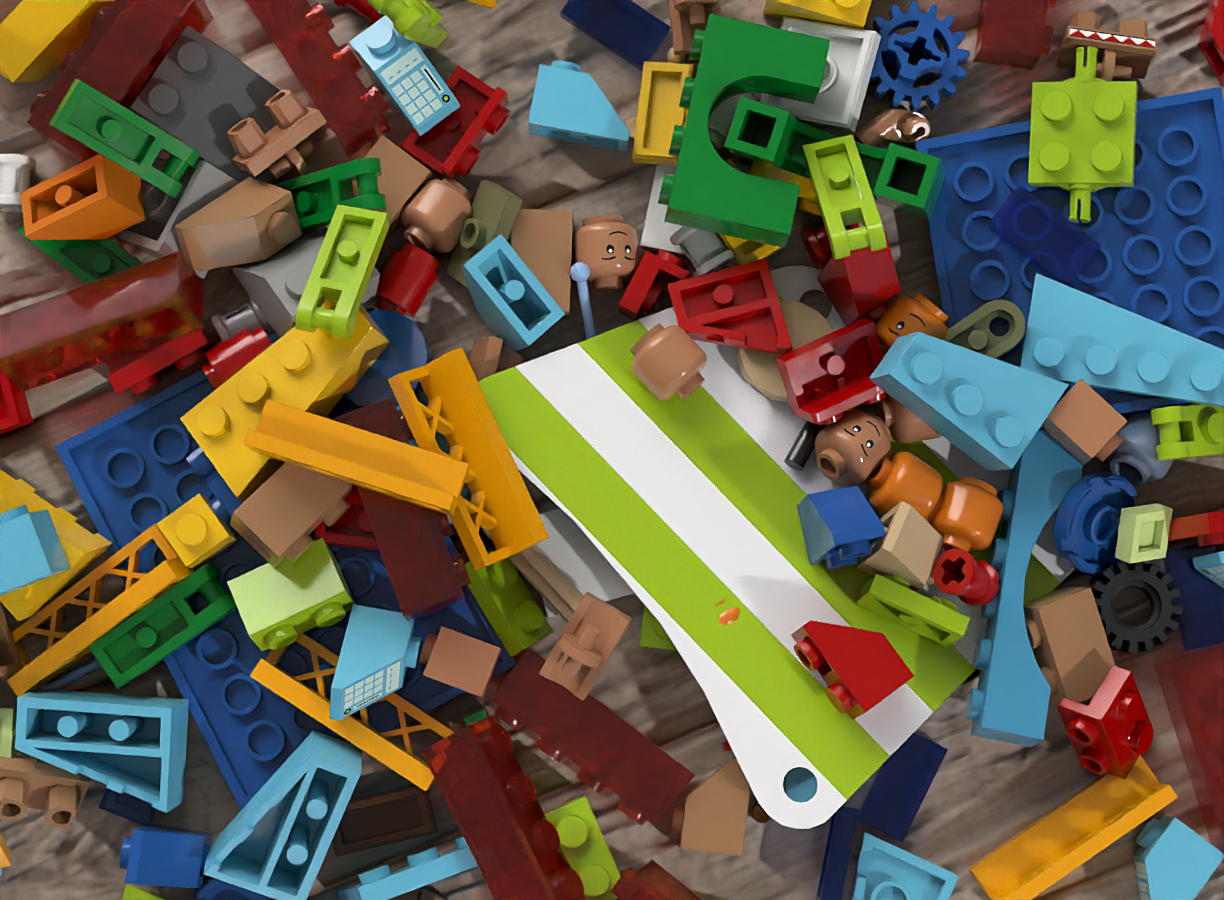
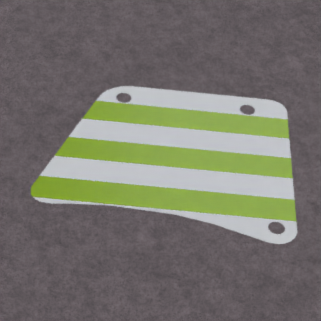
M800 265L785 266L770 271L779 301L799 302L801 296L809 290H819L825 293L816 279L821 273L819 269ZM832 305L831 313L826 320L832 326L833 331L845 327V324ZM673 307L485 377L478 383L518 470L580 527L660 622L704 691L758 803L779 824L794 829H810L825 823L976 670L973 668L975 647L979 638H985L988 619L981 618V605L969 606L961 601L958 596L948 595L939 590L935 583L931 586L925 584V586L916 591L928 598L930 596H938L947 599L958 607V612L971 618L964 636L947 648L856 605L855 602L862 586L873 577L856 569L857 564L836 570H828L827 563L810 565L797 505L808 494L853 486L843 485L825 477L817 466L815 448L802 471L795 470L784 462L806 420L792 413L789 402L773 401L763 396V392L757 390L754 385L750 386L741 374L736 359L737 347L694 340L707 355L706 365L700 371L705 381L685 400H682L677 394L667 400H658L632 373L631 362L635 356L630 352L631 348L659 323L664 328L671 325L678 326ZM875 403L859 404L844 411L845 413L852 409L861 410L875 415ZM943 436L936 439L898 443L891 437V456L898 452L912 453L940 473L943 486L949 482L958 481L960 477L967 476L990 484L997 492L1008 488L1010 471H987ZM865 480L856 486L860 488L868 501L870 485ZM1059 507L1044 525L1032 549L1025 575L1024 603L1050 594L1074 570V568L1068 566L1059 557L1054 543V523ZM874 510L879 519L883 517L882 514ZM1001 520L994 538L1000 539L1003 520ZM991 545L984 551H969L968 553L973 555L976 562L985 561L988 563ZM940 548L938 555L941 556L945 551ZM725 599L724 603L715 606L716 604ZM735 607L740 609L737 620L727 625L719 622L720 616L728 609ZM810 620L883 633L914 677L869 711L852 720L847 712L845 714L840 713L830 702L825 692V688L828 685L817 670H809L800 661L794 650V645L797 643L791 634ZM793 768H807L817 779V792L807 802H795L788 798L784 792V777Z

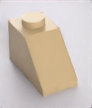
M901 501L880 518L885 536L871 547L872 553L860 557L856 569L871 576H874L876 573L881 576L883 574L898 576L906 580L911 585L910 589L916 592L925 584L931 586L934 583L933 569L940 557L938 553L944 538L910 504Z

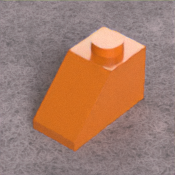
M100 154L21 192L25 236L31 240L107 239L146 220L140 178Z

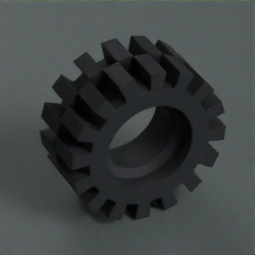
M1122 561L1103 568V572L1094 575L1089 583L1092 584L1090 587L1109 646L1112 647V650L1129 653L1153 650L1155 646L1164 644L1170 639L1168 637L1170 632L1177 630L1180 623L1176 622L1177 615H1182L1183 605L1177 604V597H1181L1179 588H1173L1170 582L1174 579L1170 574H1163L1159 571L1160 566L1154 563L1146 564L1144 561L1131 564ZM1125 587L1139 588L1148 596L1151 610L1147 620L1136 627H1130L1121 623L1113 610L1115 596Z

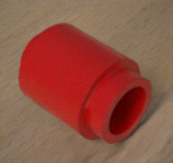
M405 242L400 252L396 250L393 252L380 274L376 298L378 299L374 307L379 310L396 311L402 315L405 314L414 318L438 278L435 271L440 262L424 250Z
M261 325L252 331L245 328L207 351L205 354L209 363L204 365L202 369L216 390L270 347L272 342Z

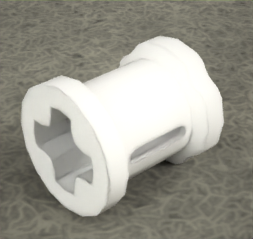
M0 154V211L23 212L21 192L30 188L31 170L36 168V159L19 154Z

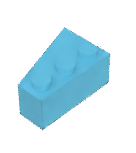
M921 332L897 337L869 378L987 471L1007 470L1014 467L1069 385Z
M37 688L17 697L15 749L75 775L80 773L106 784L108 789L120 794L123 792L151 803V807L168 813L184 802L189 699Z
M313 730L208 846L203 874L276 900H307L360 777L362 750L351 743Z

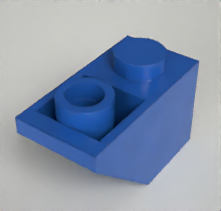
M858 486L808 494L797 505L810 565L827 563L828 570L856 565L859 563L858 557L872 553L871 547L885 536L882 522Z
M155 824L133 829L132 838L125 837L120 853L119 867L120 869H126L125 883L198 888L204 885L206 875L203 872L207 849L211 844L213 833Z

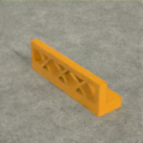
M462 347L448 351L424 366L398 373L388 379L418 447L470 465L465 483L471 492V501H467L460 495L454 516L450 517L475 571L511 557L550 538ZM420 381L428 399L427 407L418 402L410 383ZM436 431L445 436L450 447L449 455L440 450L435 439ZM480 526L488 530L497 549L496 551L487 553L479 535Z
M269 399L265 401L256 430L248 429L243 442L252 452L450 516H454L470 468L468 463Z
M157 523L141 533L11 633L24 667L6 680L17 697L52 682L91 652L88 647L194 572L192 568L185 566L156 525ZM154 540L167 560L163 561L149 573L139 571L141 550ZM129 559L128 569L119 568ZM109 574L127 577L123 593L111 602L99 601L103 578ZM90 589L89 599L80 597ZM69 604L87 606L86 621L71 632L61 630L65 607ZM51 619L50 628L41 627ZM31 633L49 636L47 650L31 662L19 645V642Z
M304 633L298 635L296 642L310 650L314 672L293 676L277 666V663L289 646L271 650L266 659H260L250 674L251 678L424 791L430 789L463 738L395 692L376 702L387 700L397 707L401 729L383 733L378 732L370 726L366 707L360 710L362 720L352 714L342 720L330 719V700L326 695L323 676L335 674L339 656ZM319 657L335 666V668L321 670ZM316 678L318 692L302 681ZM405 713L422 724L408 727ZM430 728L448 740L431 766L413 754L409 736L410 732ZM402 734L405 749L388 737Z
M1140 755L1126 779L1108 773L1101 775L968 867V870L989 900H1031L1177 799L1178 796L1169 784L1159 783Z

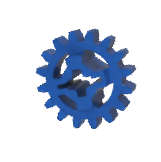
M911 1L906 14H903L897 5H893L888 13L889 21L880 16L874 19L872 27L881 36L869 83L876 81L879 85L874 94L877 100L889 94L893 97L891 108L897 109L902 101L909 102L910 111L917 112L921 101H926L927 105L933 110L940 103L939 93L949 99L955 94L957 89L951 81L962 82L967 71L958 65L967 62L970 57V51L958 49L957 46L963 42L966 34L964 31L955 33L950 31L949 28L954 21L952 15L940 21L935 18L937 14L936 5L932 4L927 13L924 14L919 13L917 1ZM916 27L914 31L905 35L894 33L903 28ZM933 35L941 42L945 52L938 49ZM911 49L920 52L917 65L908 63ZM882 62L891 66L896 78L895 80L888 75ZM924 79L934 82L926 87L912 88L914 83Z

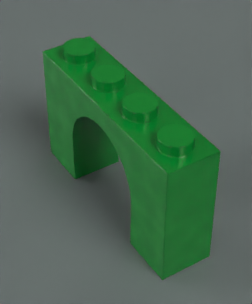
M709 14L706 31L695 30L689 59L699 61L695 79L685 77L679 107L689 109L685 127L674 126L668 155L678 157L675 174L664 173L658 204L668 206L664 222L785 248L791 233L800 185L747 174L731 167L718 155L712 145L708 131V120L721 103L743 93L758 92L814 104L821 87L830 40Z
M740 96L724 147L741 161L752 164V161L761 162L810 179L804 160L803 145L839 136L800 122L790 111ZM855 142L875 203L930 220L946 175L941 158L893 143L889 144L887 150Z

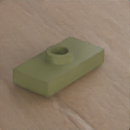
M482 179L472 203L473 217L463 223L459 235L460 241L455 247L446 273L468 288L461 266L496 236L501 234L506 241L508 240L523 200L498 184Z

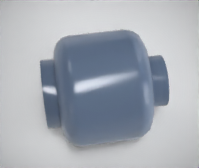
M1150 410L1125 414L1123 417L1127 422L1117 432L1124 440L1107 457L1110 470L1113 474L1127 479L1133 486L1157 483L1165 477L1174 460L1158 461L1156 446L1161 444L1158 426H1152Z

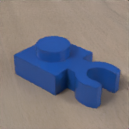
M199 447L186 459L215 495V498L209 501L210 506L221 520L229 526L233 512L243 501L235 496L204 451Z

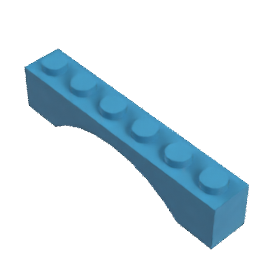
M1039 429L1014 467L1005 470L1010 471L1008 489H1002L998 497L1004 508V514L1001 519L1003 520L1000 539L994 538L988 563L994 566L999 573V590L993 600L986 605H981V618L988 619L985 638H979L975 647L973 668L980 669L977 689L972 688L969 692L965 711L966 719L972 720L970 735L1032 747L1044 740L1051 687L1036 662L1027 635L1023 609L1025 575L1032 549L1044 525L1060 506L1070 488L1081 479L1083 465L1046 430Z

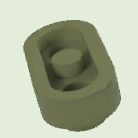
M992 300L949 328L944 341L999 359L1022 341L1025 334V319L1021 310L1012 302ZM995 319H1004L1009 323V331L1004 336H995L990 332V324Z

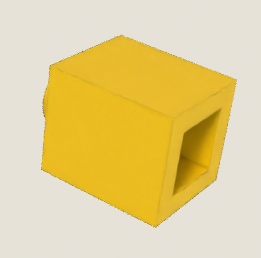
M197 494L156 524L185 566L195 570L238 540L230 527L221 520L210 506V499L201 494Z

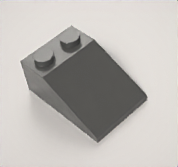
M187 25L130 107L131 111L195 149L201 154L198 159L210 163L240 183L250 176L272 185L279 183L282 179L280 177L278 180H275L267 168L255 177L246 170L243 173L240 172L231 160L238 154L235 152L227 135L229 129L248 117L255 120L264 134L275 127L277 123L264 105L280 90L234 55Z

